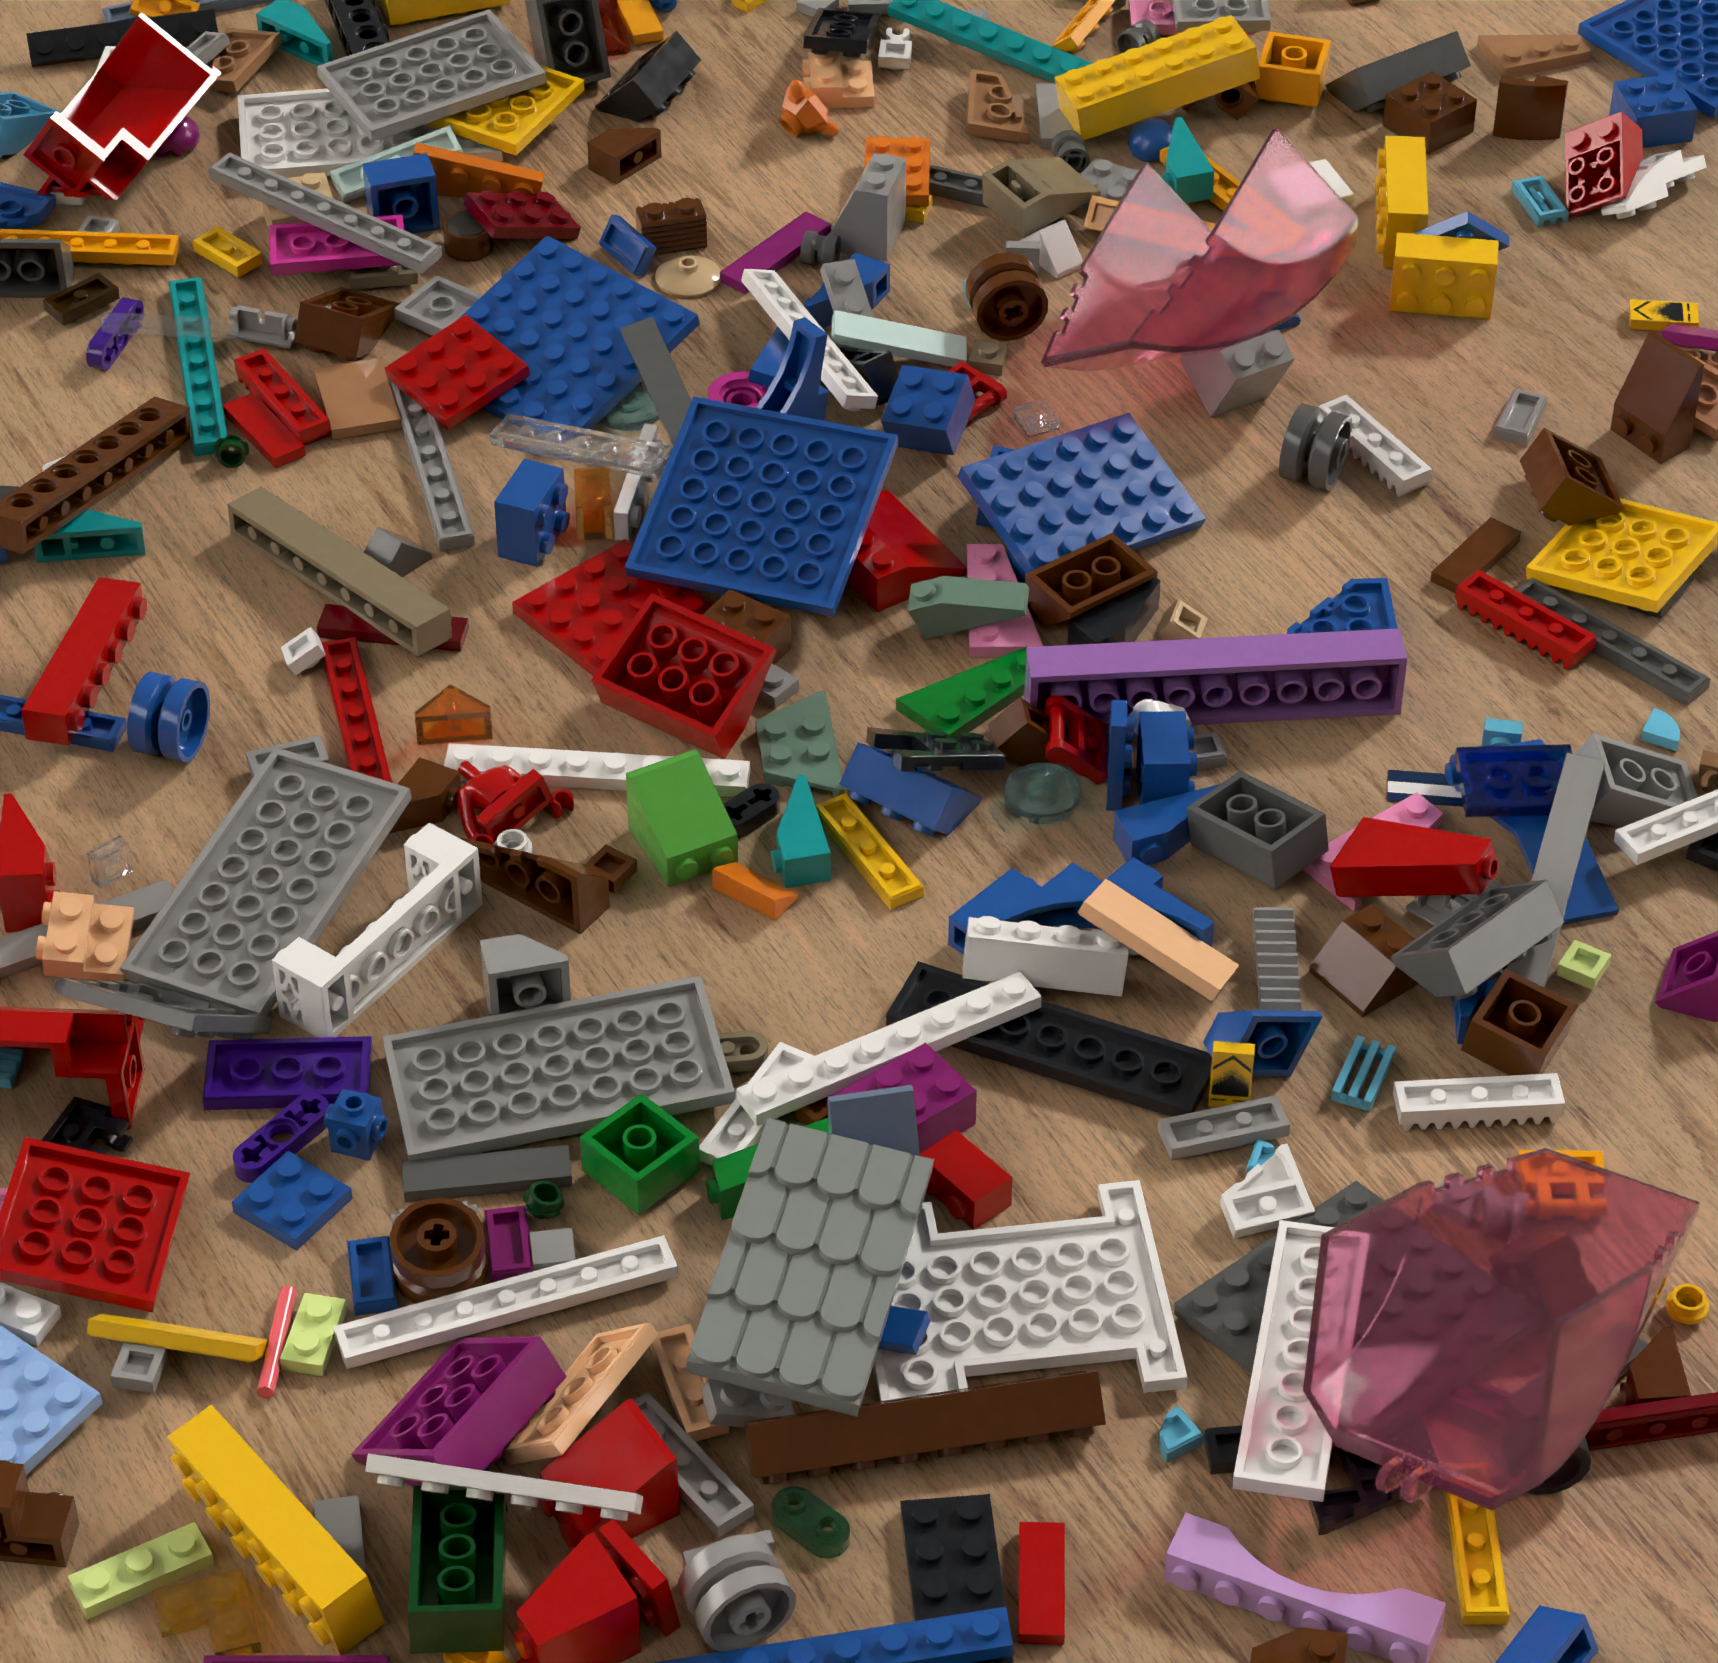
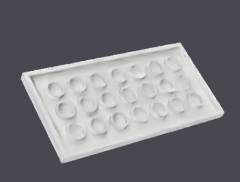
M328 88L237 95L241 158L285 178L303 176L307 173L317 174L325 172L327 177L330 176V171L439 130L423 124L415 129L406 130L391 135L386 139L372 142ZM455 135L464 154L499 162L503 161L501 150Z

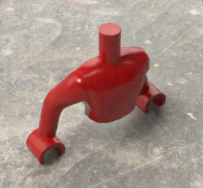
M464 761L459 765L458 771L468 782L457 792V804L463 830L470 840L494 845L492 836L481 833L474 808L485 810L487 806L496 801L523 776L515 769L506 765L494 767L481 773L469 761ZM565 789L556 790L552 793L554 800L545 807L551 810L554 818L562 817V807L568 808L570 811L574 810L573 794Z

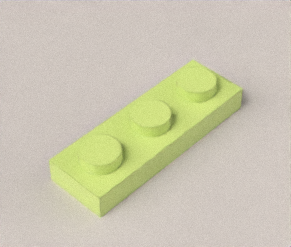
M193 1522L68 1575L70 1588L86 1619H90L213 1566L214 1559L198 1526Z

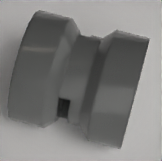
M1142 19L1135 23L1132 28H1128L1118 35V50L1120 53H1124L1129 49L1153 43L1160 39L1159 30L1151 21Z
M1065 130L1053 138L1051 148L1054 156L1063 159L1078 173L1083 172L1089 164V155L1084 147L1081 135L1073 130Z
M807 230L801 245V263L813 265L815 262L824 264L839 261L841 251L840 235L829 234L827 236H820L818 232Z

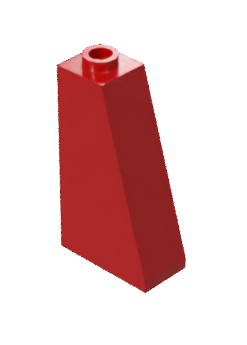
M1363 817L1331 863L1330 870L1335 893L1339 897L1482 894L1490 880L1496 877L1499 869V859L1495 856L1492 839Z

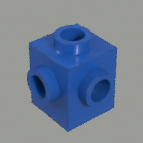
M342 1089L335 1104L328 1106L324 1117V1127L328 1128L331 1152L368 1161L371 1160L379 1142L384 1138L388 1124L387 1116H383L382 1100L380 1097Z

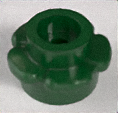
M229 434L225 438H219L214 446V449L217 451L216 457L218 461L228 468H236L242 465L245 461V456L249 454L248 443L242 441L240 436Z
M541 1180L533 1183L530 1189L523 1195L526 1210L538 1219L555 1218L564 1207L562 1190L558 1185L550 1181Z

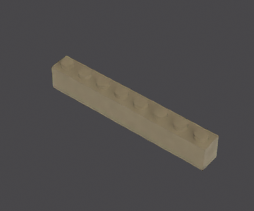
M261 486L228 503L231 534L337 604L347 607L419 657L452 638V615L449 607L425 593L421 588L411 584L396 572L377 562L373 557L360 551L348 541L343 540L325 526L309 518L302 511L292 507L279 496H275Z

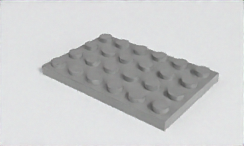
M490 9L317 66L320 80L372 142L386 139L391 135L412 130L420 125L468 109L472 110L477 106L503 99L506 96L521 91L531 90L536 86L547 83L546 72Z

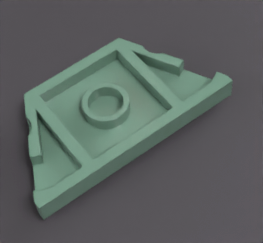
M819 691L755 721V731L765 783L793 788L797 776L805 774L811 791L812 787L831 791L832 798L845 793V787L839 784L842 779V772L825 691Z

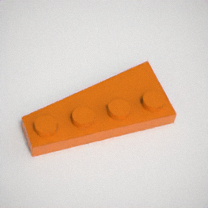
M416 142L413 155L428 154L436 175L437 195L465 197L466 192L480 193L483 190L494 193L518 191L523 194H537L541 192L545 172Z

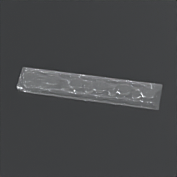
M508 414L489 434L493 446L655 479L661 477L673 448L671 445Z

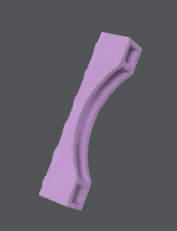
M1186 1512L1166 1553L1164 1581L1172 1583L1182 1590L1195 1591L1215 1598L1225 1605L1237 1606L1252 1611L1270 1621H1280L1297 1628L1304 1627L1347 1633V1645L1351 1649L1359 1652H1368L1391 1660L1393 1663H1429L1442 1631L1446 1608L1445 1602L1405 1588L1380 1593L1347 1594L1328 1592L1299 1584L1277 1574L1259 1562L1239 1543L1228 1527Z

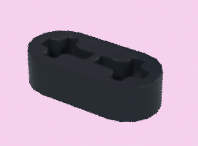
M765 783L755 784L723 803L738 838L746 836L778 815L780 796L779 791L774 786Z

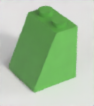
M696 749L626 773L629 830L668 887L712 872L716 866L738 862L737 832Z

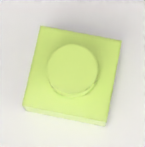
M1574 940L1558 963L1556 975L1593 990L1609 967L1611 954Z

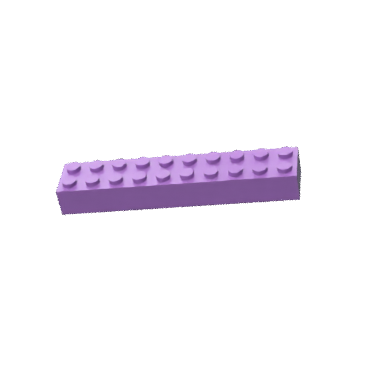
M1400 628L1026 647L1024 700L1046 714V700L1051 696H1062L1105 723L1106 729H1109L1110 704L1112 700H1127V716L1130 715L1133 707L1138 702L1146 699L1183 707L1192 725L1401 714L1407 654ZM1064 720V726L1068 728V722Z

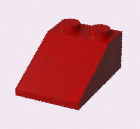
M8 793L4 794L0 824V907L5 932H19L42 924L44 902H52L54 891L60 892V890L53 889V886H56L57 880L55 862H48L45 844L13 794Z

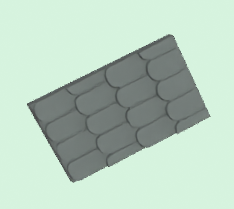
M767 1118L732 1221V1227L691 1344L686 1372L857 1417L932 1174L934 1159L919 1155L912 1156L911 1153L875 1144L872 1146L867 1142L835 1134L828 1135L827 1132L791 1123L788 1125L786 1122Z

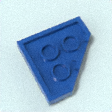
M0 182V229H22L41 224L57 206L55 195H38L36 190Z
M1350 579L1342 586V591L1333 599L1327 597L1310 611V617L1301 624L1296 622L1287 629V634L1397 629L1388 579Z
M1112 700L1110 704L1106 811L1122 809V796H1130L1131 773H1124V770H1131L1133 745L1126 744H1131L1134 739V717L1127 716V700Z

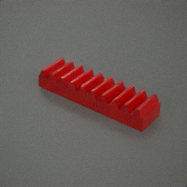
M265 348L234 359L238 381L240 383L243 382L245 389H250V392L254 393L304 446L330 435L329 418Z
M1477 570L1456 587L1455 600L1457 601L1458 609L1462 610L1468 606L1470 616L1473 617L1480 613L1481 622L1483 623L1491 619L1493 629L1497 630L1503 626L1507 637L1514 632L1518 643L1526 639L1530 650L1538 646L1541 656L1544 657L1550 653L1553 663H1557L1561 659L1566 670L1574 666L1595 648L1597 635L1480 570Z

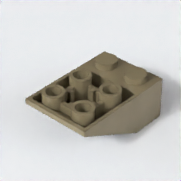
M1060 157L1008 159L982 174L983 204L1023 238L1088 203L1092 195H1101L1100 190Z

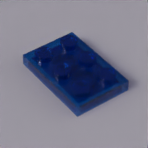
M1571 745L1456 747L1454 759L1465 817L1550 815L1566 754H1572Z

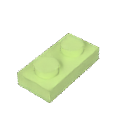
M304 1293L280 1357L281 1370L324 1376L336 1343L334 1326L343 1324L347 1313L346 1299Z

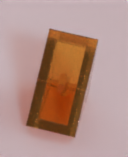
M451 684L414 712L418 745L493 739L490 706Z

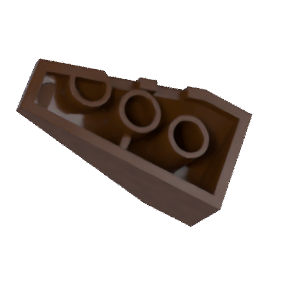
M460 838L478 848L481 882L579 934H582L610 908L608 879L596 871H591L574 862Z

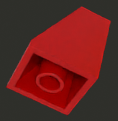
M632 1398L623 1402L570 1446L563 1455L558 1456L540 1471V1479L630 1492L643 1496L640 1515L628 1513L627 1521L615 1520L631 1539L680 1515L677 1458ZM538 1500L547 1517L554 1516L559 1523L561 1535L569 1548L576 1547L586 1535L593 1532L603 1545L598 1529L612 1519L601 1518V1509L583 1506L582 1515L555 1511L556 1502Z
M594 1532L586 1535L516 1612L518 1632L514 1633L513 1637L521 1658L516 1663H621L641 1653L638 1597Z

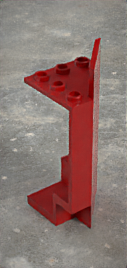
M141 13L96 74L61 114L56 111L50 117L23 154L49 175L37 194L48 195L50 192H63L65 197L88 198L90 195H103L105 200H117L221 75V72L215 67L205 65Z
M0 1006V1047L50 1048L55 1077L105 1079L112 1118L117 1117L128 1121L129 1127L127 1130H131L145 1071L140 1043L145 1023L144 1018L115 1010Z

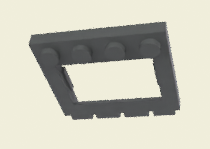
M59 978L54 984L55 991L64 997L170 1025L169 1033L188 1038H194L196 1035L205 1038L218 1036L233 1039L235 1036L252 1039L254 1033L269 1034L273 1019L272 1017L139 982Z

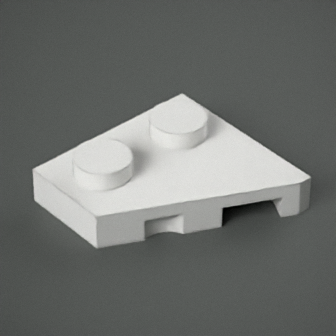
M1287 1143L1280 1145L1276 1149L1275 1154L1263 1165L1260 1166L1258 1164L1250 1170L1242 1182L1231 1186L1221 1195L1220 1206L1233 1239L1276 1229L1279 1227L1280 1220L1295 1222L1305 1215L1315 1213Z

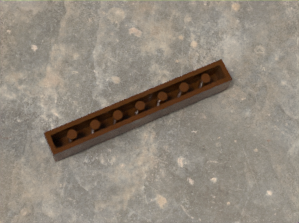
M1088 1369L863 1403L857 1417L824 1409L744 1421L751 1475L755 1478L762 1477L763 1484H774L789 1481V1473L806 1470L808 1478L834 1474L833 1466L850 1464L851 1471L876 1468L877 1459L894 1457L895 1464L917 1462L921 1460L920 1453L937 1450L938 1457L957 1456L965 1454L964 1446L981 1444L982 1451L996 1450L1008 1447L1007 1439L1020 1437L1025 1438V1444L1042 1443L1052 1440L1051 1433L1068 1430V1437L1087 1436L1095 1434L1094 1426L1105 1425L1106 1421L1099 1372Z

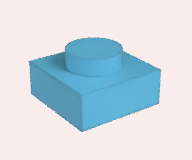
M1485 718L1481 749L1521 742L1523 722Z

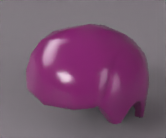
M186 116L155 154L162 157L166 151L171 150L180 157L183 152L194 150L200 139L199 128L196 123Z

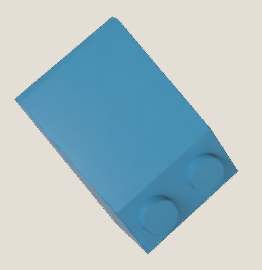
M14 91L0 92V159H2L3 155L17 154L36 138L56 111L60 114L62 112Z

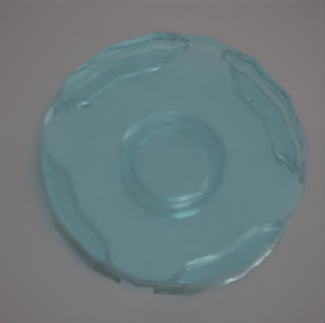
M640 382L600 420V423L614 430L637 431L641 430L644 424H654L659 420V416L645 385H641Z
M1031 763L1019 767L1009 775L1004 789L1005 804L1013 815L1018 818L1021 815L1029 818L1030 823L1038 825L1055 824L1068 819L1073 814V810L1079 806L1081 799L1080 783L1072 772L1062 766L1050 763Z

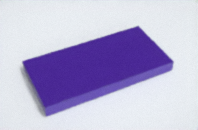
M372 1036L209 1040L202 1100L204 1110L285 1108L296 1098L307 1093H316L324 1096L330 1105L335 1104L342 1089L370 1094Z

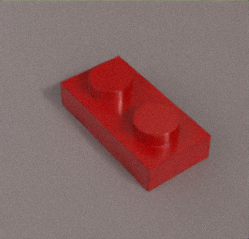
M532 769L496 801L487 806L476 817V820L483 833L492 836L495 843L500 833L509 829L519 830L553 801L554 798L543 776L535 769Z

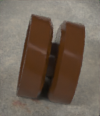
M1006 252L994 254L983 259L971 270L966 280L965 294L981 331L992 339L1010 341L1025 337L1043 323L1048 313V298L1032 262L1020 254Z
M444 1197L430 1198L408 1206L395 1219L390 1232L395 1283L403 1296L417 1304L483 1285L487 1274L483 1224L474 1210L461 1201Z

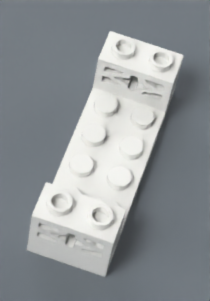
M431 823L424 826L418 833L410 836L404 844L408 893L402 899L395 901L392 907L376 922L369 924L357 939L350 945L343 947L336 957L300 937L277 953L272 960L279 1016L317 1038L336 1037L483 905L478 848Z

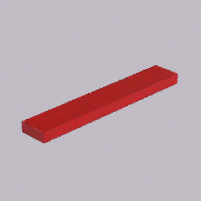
M356 637L321 642L326 653L322 657L348 769L392 783Z

